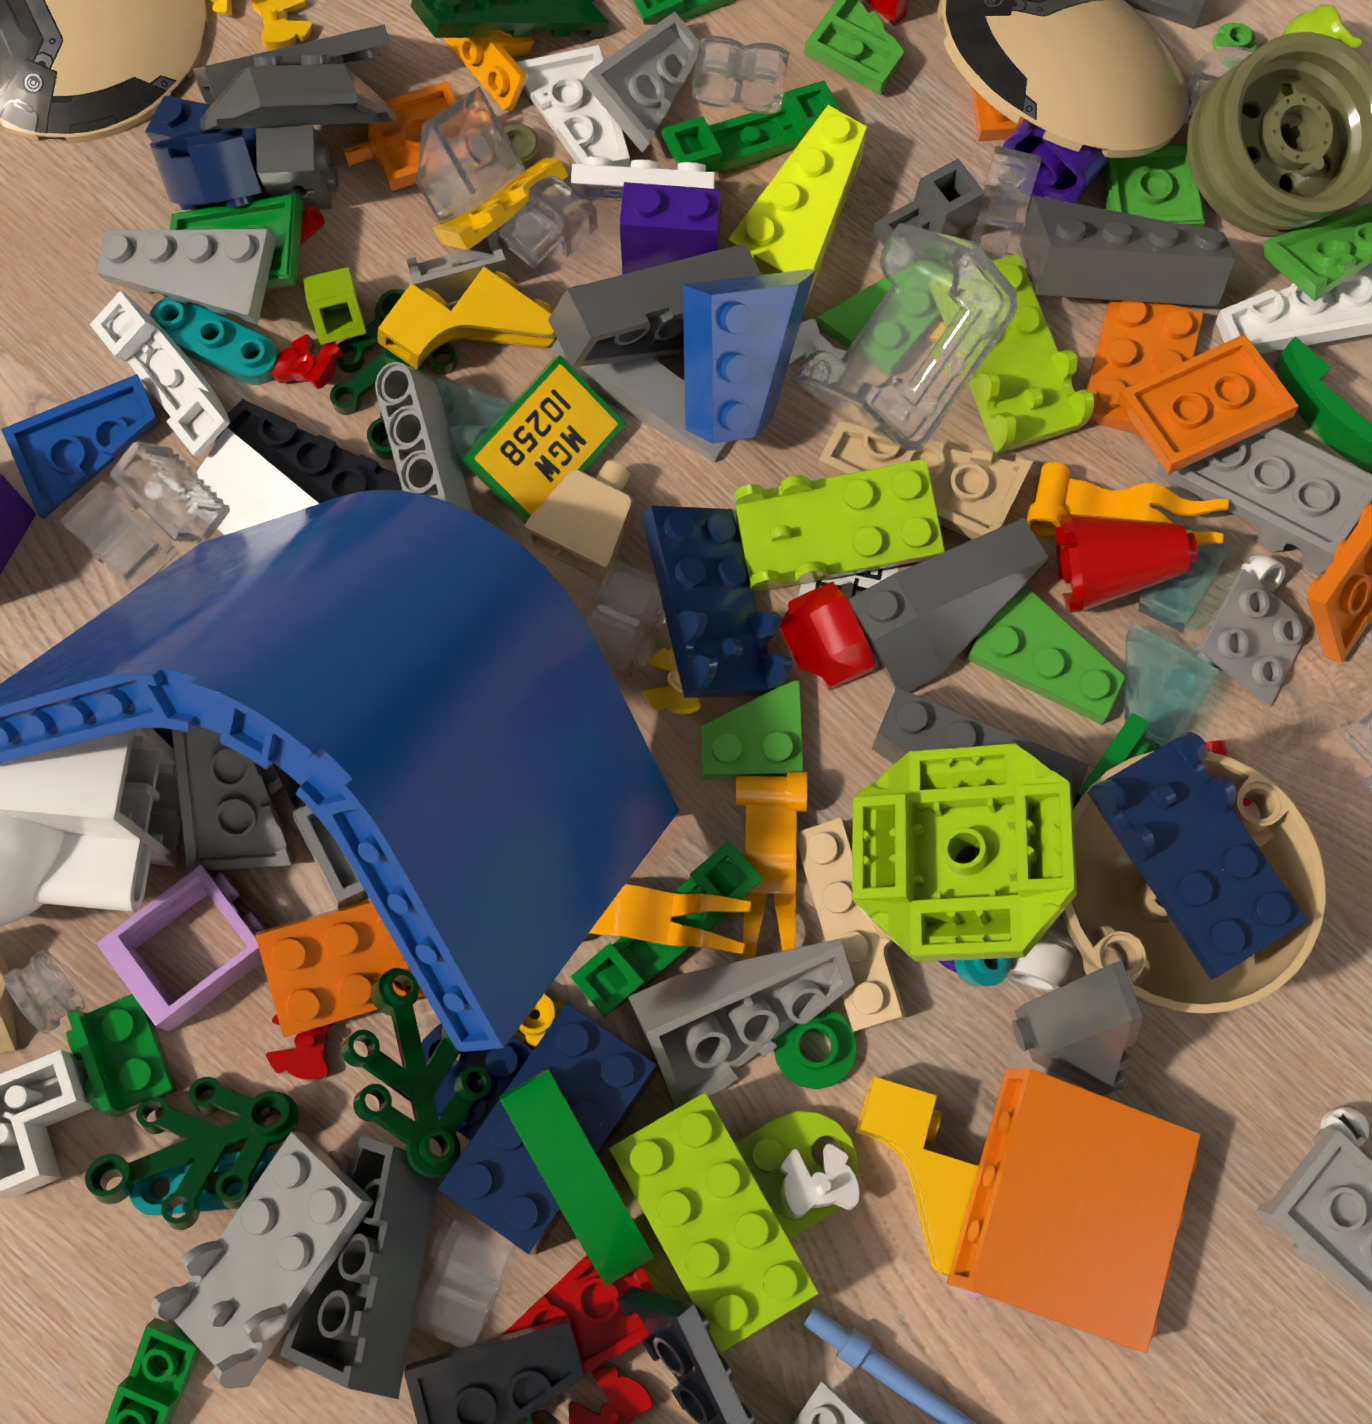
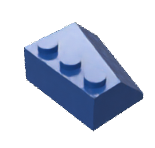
M806 269L683 285L685 430L715 444L756 437L773 419L815 270Z

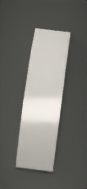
M119 291L89 325L112 354L117 358L127 361L135 373L138 374L142 382L169 414L170 418L167 420L169 426L192 455L199 457L230 424L228 415L209 383L181 348L131 297Z

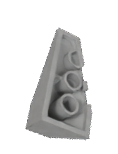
M557 339L552 345L553 358L561 355L570 365ZM678 355L573 368L605 402L713 462L717 461L729 443L727 441L712 444L685 430L684 362Z
M839 939L676 975L628 998L675 1109L704 1092H706L707 1096H710L728 1087L739 1078L736 1071L758 1053L763 1057L768 1055L777 1047L774 1042L776 1038L795 1023H808L853 987L855 983L843 944Z

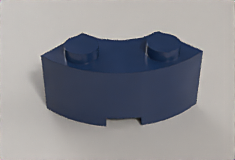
M241 128L211 134L191 132L149 144L168 198L171 202L179 204L181 210L195 209L207 203L225 201L228 208L239 207L254 201L253 195L261 193L259 181Z

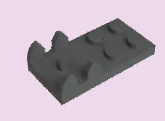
M384 24L194 68L193 71L205 103L212 105L241 68L254 67L253 57L282 56L283 66L302 65V55H330V64H335L333 57L341 55L343 63L377 57L379 56L377 46L390 44Z

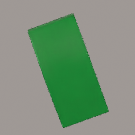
M156 1317L146 1325L129 1375L118 1385L105 1424H170L200 1353V1349L181 1328Z

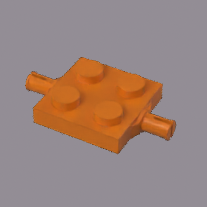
M446 81L383 100L395 111L396 122L367 123L368 140L342 148L349 167L375 158L376 163L384 170L391 191L478 165L476 154L470 141V129L491 122L494 123L496 120L490 102L464 111L463 107L455 100L449 82Z

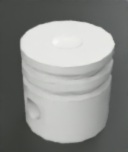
M1057 918L1026 957L1012 958L1011 968L1007 977L1020 984L1045 992H1051L1066 985L1068 973L1074 960L1072 953L1077 951V947L1068 934L1063 919Z

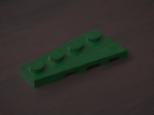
M412 0L410 6L435 38H490L492 30H501L511 34L513 38L529 37L531 30H550L553 37H570L572 30H587L589 37H604L609 23L590 0Z

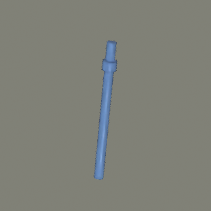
M815 1305L809 1311L802 1325L838 1350L836 1356L853 1369H856L858 1366L862 1367L939 1424H978L871 1347L873 1340L853 1327L849 1331Z

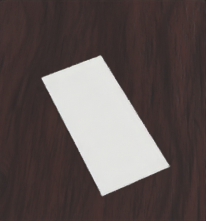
M227 427L180 496L181 499L224 535L319 504Z

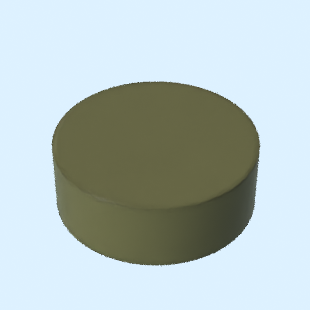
M519 123L509 124L501 128L495 135L493 142L495 157L503 168L519 172L528 169L537 162L540 155L537 134L529 126Z

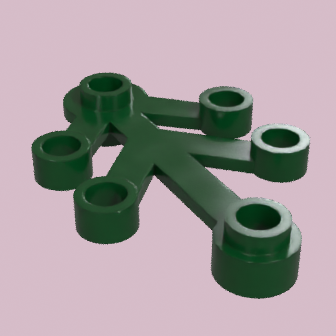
M389 290L380 297L375 307L376 319L365 327L367 334L355 336L350 340L338 343L343 355L347 352L356 353V357L350 361L342 360V357L336 360L338 367L342 371L353 373L361 369L364 364L363 353L378 343V327L403 295L404 290ZM445 343L428 356L431 369L440 375H446L455 370L457 357L452 345ZM385 349V351L347 382L338 383L331 389L330 400L334 409L342 415L355 413L361 405L360 397L375 385L377 375L387 364L399 362L410 367L412 366L388 349ZM440 354L450 356L449 360L444 363L436 362L435 358ZM421 366L417 369L429 375ZM436 382L440 396L447 398V401L443 404L447 416L453 411L455 406L453 394L447 386ZM344 394L353 395L352 400L348 403L338 402V399ZM380 412V418L373 421L367 430V439L372 452L377 457L391 460L394 459L391 446H381L382 442L388 438L382 413Z
M393 968L386 971L373 983L371 999L374 1006L380 1012L392 1017L402 1066L380 1051L378 1038L368 1030H358L350 1035L343 1042L341 1052L344 1060L349 1065L364 1068L410 1101L415 1121L391 1106V1094L386 1087L380 1084H370L356 1094L353 1100V1108L356 1115L364 1121H374L405 1143L407 1161L413 1170L425 1177L437 1178L449 1173L460 1157L461 1146L456 1132L473 1103L486 1096L490 1091L491 1079L489 1074L478 1066L469 1067L458 1074L454 1081L455 1094L440 1117H438L434 1095L460 1051L455 1048L443 1027L441 1033L442 1040L426 1064L413 1004L417 1001L419 995L417 980L407 970ZM393 981H397L402 985L406 993L405 996H401L394 991ZM354 1041H361L366 1045L368 1050L367 1057L360 1056L355 1052ZM467 1077H472L477 1081V1093L472 1092L466 1084ZM367 1094H371L378 1099V1111H373L366 1105L365 1098ZM430 1139L436 1140L442 1150L440 1157L430 1151Z
M213 1077L199 1078L191 1085L189 1090V1098L196 1110L203 1114H211L220 1109L240 1119L217 1126L171 1108L163 1098L150 1097L144 1100L137 1109L136 1117L142 1128L149 1134H160L167 1131L187 1140L129 1163L117 1154L100 1156L88 1167L85 1175V1184L99 1202L115 1204L126 1199L132 1192L134 1185L192 1163L176 1192L170 1194L164 1200L161 1208L162 1216L170 1227L175 1230L188 1229L199 1218L200 1209L197 1200L227 1148L245 1142L232 1169L219 1177L215 1187L222 1203L228 1208L235 1209L240 1208L253 1189L250 1180L268 1147L284 1142L289 1134L296 1130L299 1123L298 1108L290 1096L281 1092L267 1091L254 1098H250L222 1087L218 1080ZM209 1089L216 1090L211 1099L199 1101V1097L204 1091ZM158 1109L163 1110V1114L158 1120L153 1122L147 1121L151 1112ZM274 1114L281 1115V1119L276 1124L268 1127L264 1126L269 1116ZM122 1177L121 1182L115 1188L106 1190V1186L111 1179ZM235 1182L243 1183V1187L238 1194L234 1196L226 1195V1190L231 1184ZM189 1204V1209L185 1215L179 1218L172 1217V1213L178 1205Z

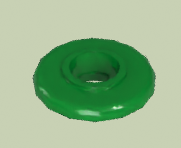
M826 1007L806 1024L795 1023L774 1040L777 1045L774 1049L777 1065L786 1078L800 1087L818 1090L834 1086L847 1076L855 1063L857 1044L854 1032L846 1019L829 1007ZM808 1032H821L829 1039L831 1052L826 1060L816 1063L804 1058L801 1053L800 1042L803 1035H806Z

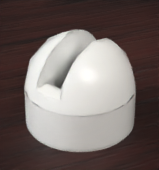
M1264 554L1250 557L1251 564L1244 563L1241 569H1245L1273 593L1283 581L1285 566Z
M1344 1106L1329 1110L1321 1120L1320 1129L1340 1130L1359 1148L1369 1137L1370 1125L1365 1115L1352 1107ZM1343 1115L1357 1131V1137L1338 1119Z

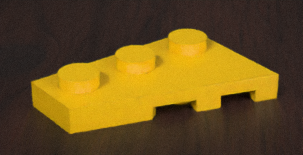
M544 158L433 227V230L441 244L468 251L503 224L519 216L521 211L534 201H542L559 190L557 184L569 175L560 159Z

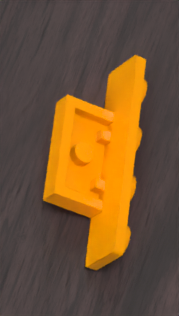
M492 30L490 38H443L504 111L514 110L527 80V75L513 57L529 55L535 40L531 36L513 38L511 34L501 30Z

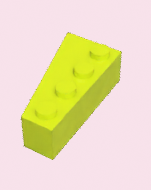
M827 105L728 238L727 248L745 243L762 275L806 269L815 270L804 311L814 282L817 280L827 247L835 232L842 207L845 205L862 160L867 126L830 105Z

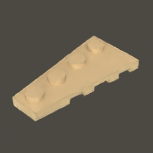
M838 421L818 459L817 469L830 475L838 476L926 458L939 525L973 540L1002 527L1033 461L1016 458L1014 462L992 457V452L973 449L971 453L944 447L943 442L925 439V442L922 443L902 439L899 433Z

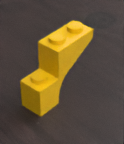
M483 267L452 311L446 308L448 306L447 302L438 293L429 288H424L422 291L411 283L378 327V343L416 370L435 349L445 343L459 339L546 349L557 338L548 321L554 309L540 299L532 301L518 291L519 287L516 282L506 274L499 271L493 273L486 267Z
M874 1076L868 1082L855 1133L873 1138L884 1144L903 1162L910 1178L930 1264L937 1273L948 1276L979 1166L923 1149L925 1141L934 1142L939 1129L942 1112L934 1109L937 1095Z

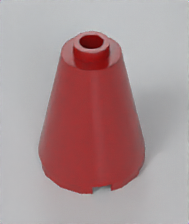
M1070 513L1057 515V520L1061 525L1055 528L1059 579H1064L1065 583H1070L1071 593L1062 594L1069 613L1081 612L1187 574L1190 563L1197 562L1198 559L1195 534L1193 532L1186 533L1183 524Z

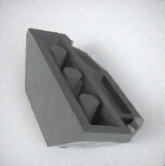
M302 55V65L283 66L282 56L253 57L254 67L240 69L200 118L201 130L396 122L395 111L345 64H330V55Z

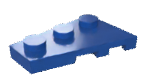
M136 374L1 430L35 510L42 519H45L160 421L141 378Z

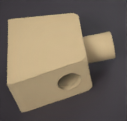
M610 460L604 463L596 479L579 470L570 471L524 525L528 545L608 585L612 579L634 518L633 499L622 492L631 476L629 471L622 465Z

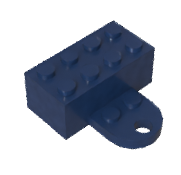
M568 1003L564 1005L534 1050L512 1036L504 1048L468 1052L460 1051L458 1063L449 1070L434 1095L438 1117H440L455 1094L454 1081L458 1074L472 1066L481 1067L489 1074L491 1079L490 1091L486 1096L473 1103L458 1129V1132L471 1141L440 1184L438 1190L528 1255H534L538 1252L563 1213L527 1151L499 1097L544 1070L549 1069L592 1148L600 1159L657 1074L655 1063ZM442 1024L437 1025L422 1040L426 1064L432 1056L434 1047L442 1040ZM467 1077L466 1084L472 1092L477 1093V1081L472 1077Z

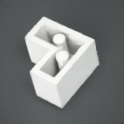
M58 1050L0 1074V1199H12L62 1178L46 1127L93 1108L84 1090L83 1082L88 1079L83 1060H77L73 1053Z

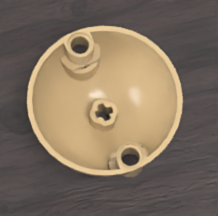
M1207 751V757L1203 759L1205 770L1213 778L1221 775L1232 780L1237 793L1236 803L1232 807L1233 811L1309 920L1224 974L1211 980L1165 909L1155 901L1157 897L1087 793L1093 786L1152 752L1132 757L1111 768L1088 788L1073 809L1077 895L1061 915L1068 934L1083 957L1086 975L1107 966L1104 959V951L1108 949L1119 961L1123 962L1137 1001L1170 1012L1192 1014L1233 1011L1257 1003L1279 990L1298 972L1312 952L1321 930L1326 905L1325 873L1320 851L1310 827L1295 804L1281 789L1255 769L1233 758ZM1243 798L1249 799L1257 805L1260 819H1255L1248 815L1243 806Z

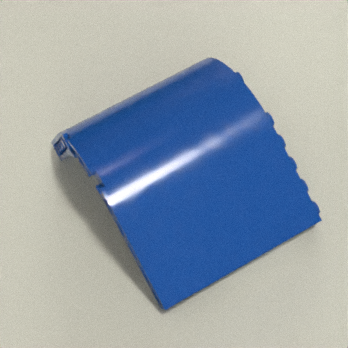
M373 490L348 494L202 542L0 684V763L129 730L167 728L190 732L198 726L221 734V744L243 754L263 768L267 769L274 763L300 785L296 795L320 819L346 856L453 1045L461 1052L500 1049L506 1046L679 812L593 633L580 610L562 585L524 546L495 525L455 504L407 491Z

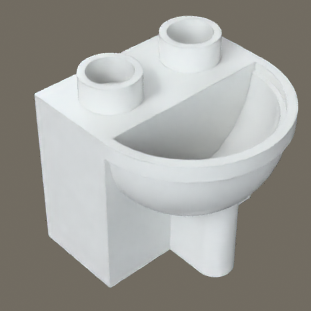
M152 728L124 731L0 763V926L26 917L43 904L137 912L143 901L149 865L176 866L182 833V820L174 749Z

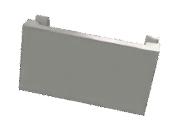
M496 231L487 236V245L472 248L468 251L465 250L417 263L415 253L405 255L413 284L422 291L424 288H429L438 293L447 303L460 300L483 267H486L493 273L499 271L508 276L503 250L499 247Z

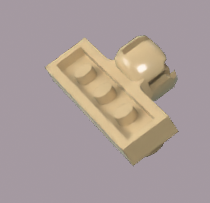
M839 817L798 831L796 834V844L825 940L839 939L843 944L855 983L853 987L842 995L853 1032H860L905 1018L906 1013L888 959V948L894 941L852 900V839L846 820Z

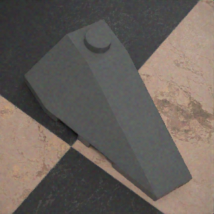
M1023 517L897 572L849 598V603L869 645L894 688L896 689L897 687L911 692L944 674L965 647L985 630L986 625L1006 603H1010L1049 561V556Z
M1122 961L1107 965L1031 1000L1015 1010L1017 1019L1012 1021L1015 1038L1022 1051L1029 1050L1033 1062L1101 1096L1123 1089L1125 1081L1118 1071L1129 1068L1130 1059L1125 1048L1135 1045L1143 1014Z

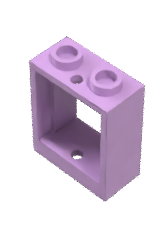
M199 865L96 943L154 1025L165 1031L172 1032L263 962L255 932L266 930V928L252 911L245 916L234 903V900L240 896V893L222 871L214 876L202 865ZM209 895L247 947L177 1001H174L140 955L137 948Z

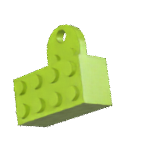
M704 1092L609 1149L690 1299L706 1316L710 1325L709 1334L719 1352L722 1353L819 1294L789 1240L829 1217L840 1206L832 1204L827 1207L811 1208L801 1218H791L781 1201V1186L786 1175L780 1171V1165L792 1150L797 1149L811 1177L816 1172L824 1173V1168L814 1161L812 1155V1147L815 1141L822 1137H831L840 1144L841 1150L848 1155L845 1165L851 1168L856 1179L858 1157L851 1138L836 1121L818 1112L795 1111L778 1117L734 1143L709 1097Z

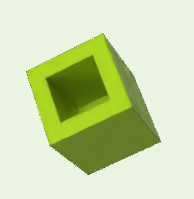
M349 267L303 278L307 305L320 345L367 334Z

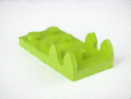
M1019 253L933 277L929 284L995 454L1080 430L1089 421L1094 409L1093 393L1084 389L1074 391L1072 377L1077 371L1078 357L1070 349L1058 352Z
M926 458L812 481L806 476L794 475L781 481V485L775 488L763 489L762 485L748 484L734 492L750 587L753 593L924 561L945 552Z

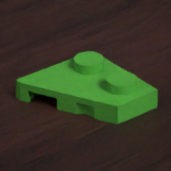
M836 0L805 42L804 55L880 95L903 63L905 51L896 39L884 30V23L875 11L869 13L860 0Z
M791 680L701 726L702 780L736 779V776H787V771H803L799 680Z

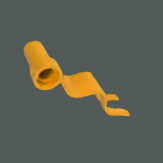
M1049 462L1042 466L1035 503L1030 505L1026 521L1035 535L1052 538L1055 537V528L1061 526L1057 520V515L1070 513L1173 523L1163 513L1149 506H1161L1177 515L1197 516L1214 511L1228 510L1230 500L1190 501L1180 498L1166 487L1154 483H1143L1125 490H1108L1087 481L1069 479L1071 471L1068 466L1058 462ZM1186 530V533L1193 532L1195 534L1197 546L1223 544V533Z
M787 771V776H736V806H746L745 859L763 878V881L745 898V901H751L750 912H744L743 943H745L743 960L756 957L768 894H773L782 951L796 948L797 812H807V771Z
M625 884L588 934L619 936L662 945L702 947L744 954L745 943L695 927L672 922V917L702 912H750L751 901L709 894H677Z

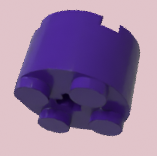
M1023 119L1002 147V154L1007 151L1009 158L1005 164L1008 175L1031 198L1035 195L1071 203L1076 202L1110 157H1104L1100 148L1083 145L1079 152L1047 141L1043 139L1046 130Z

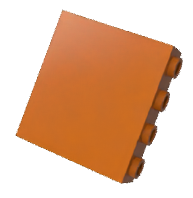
M1006 1068L946 1284L1112 1341L1114 1344L1148 1353L1150 1341L1158 1329L1159 1316L1157 1312L1164 1284L1168 1281L1172 1271L1171 1255L1177 1230L1181 1227L1185 1218L1184 1201L1190 1177L1195 1172L1198 1164L1197 1148L1201 1134L1034 1069Z

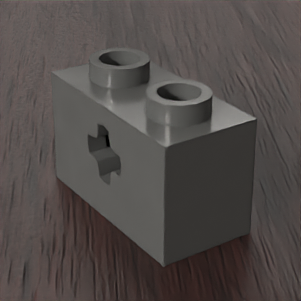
M313 125L256 128L257 174L269 197L296 193L303 201V210L309 206H313L318 210L332 209L331 192H338L339 190L338 171L336 164L330 163L327 143H320Z

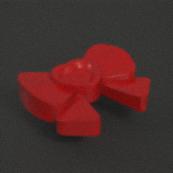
M305 334L291 343V347L285 348L277 355L276 363L271 370L272 375L278 383H285L295 379L297 381L310 382L316 389L323 388L335 373L337 367L336 360L343 355L336 341L325 344L316 358H314L310 353L313 340L309 334Z
M276 1014L271 1019V1021L275 1025L280 1026L278 1016ZM336 1022L298 1033L294 1038L295 1049L267 1052L266 1058L274 1072L282 1074L287 1070L292 1076L305 1081H317L326 1078L329 1075V1068L324 1058L328 1038L327 1033Z
M616 1367L597 1370L592 1373V1377L610 1401L601 1405L600 1415L576 1402L569 1403V1424H631L635 1416L645 1413L653 1407V1399L648 1390L638 1381L625 1376L619 1377V1371Z

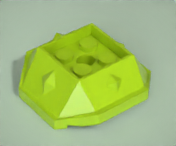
M1015 743L909 751L889 767L872 785L868 784L853 796L852 900L915 962L1026 957L1077 895L1073 801L1070 782L1055 771H1051ZM966 847H977L980 849L978 856L973 861L965 864L955 862L957 854Z

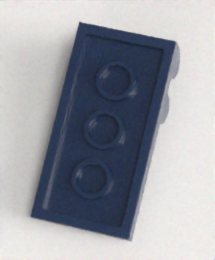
M650 506L641 515L684 698L762 696L780 687L791 672L792 657L782 653L769 655L768 642L777 635L782 617L776 611L757 610L733 510Z
M1186 732L1093 786L1087 793L1212 980L1309 920L1233 811L1232 807L1237 799L1234 783L1232 780L1221 775L1213 778L1207 773L1203 765V759L1207 757L1206 742L1199 735Z

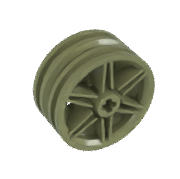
M1296 32L1282 35L1259 47L1240 63L1220 76L1205 90L1198 100L1190 120L1187 148L1189 164L1196 185L1213 210L1224 220L1246 232L1262 236H1279L1318 222L1357 201L1372 188V67L1357 51L1344 42L1324 34ZM1282 85L1292 90L1290 95L1285 97L1282 94ZM1324 164H1327L1326 172L1322 173L1320 169L1324 167Z

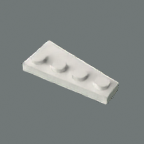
M1372 262L1316 301H1313L1292 283L1290 287L1278 292L1271 289L1220 310L1216 324L1224 343L1245 334L1261 354L1284 350L1295 336L1305 345H1312L1372 334Z

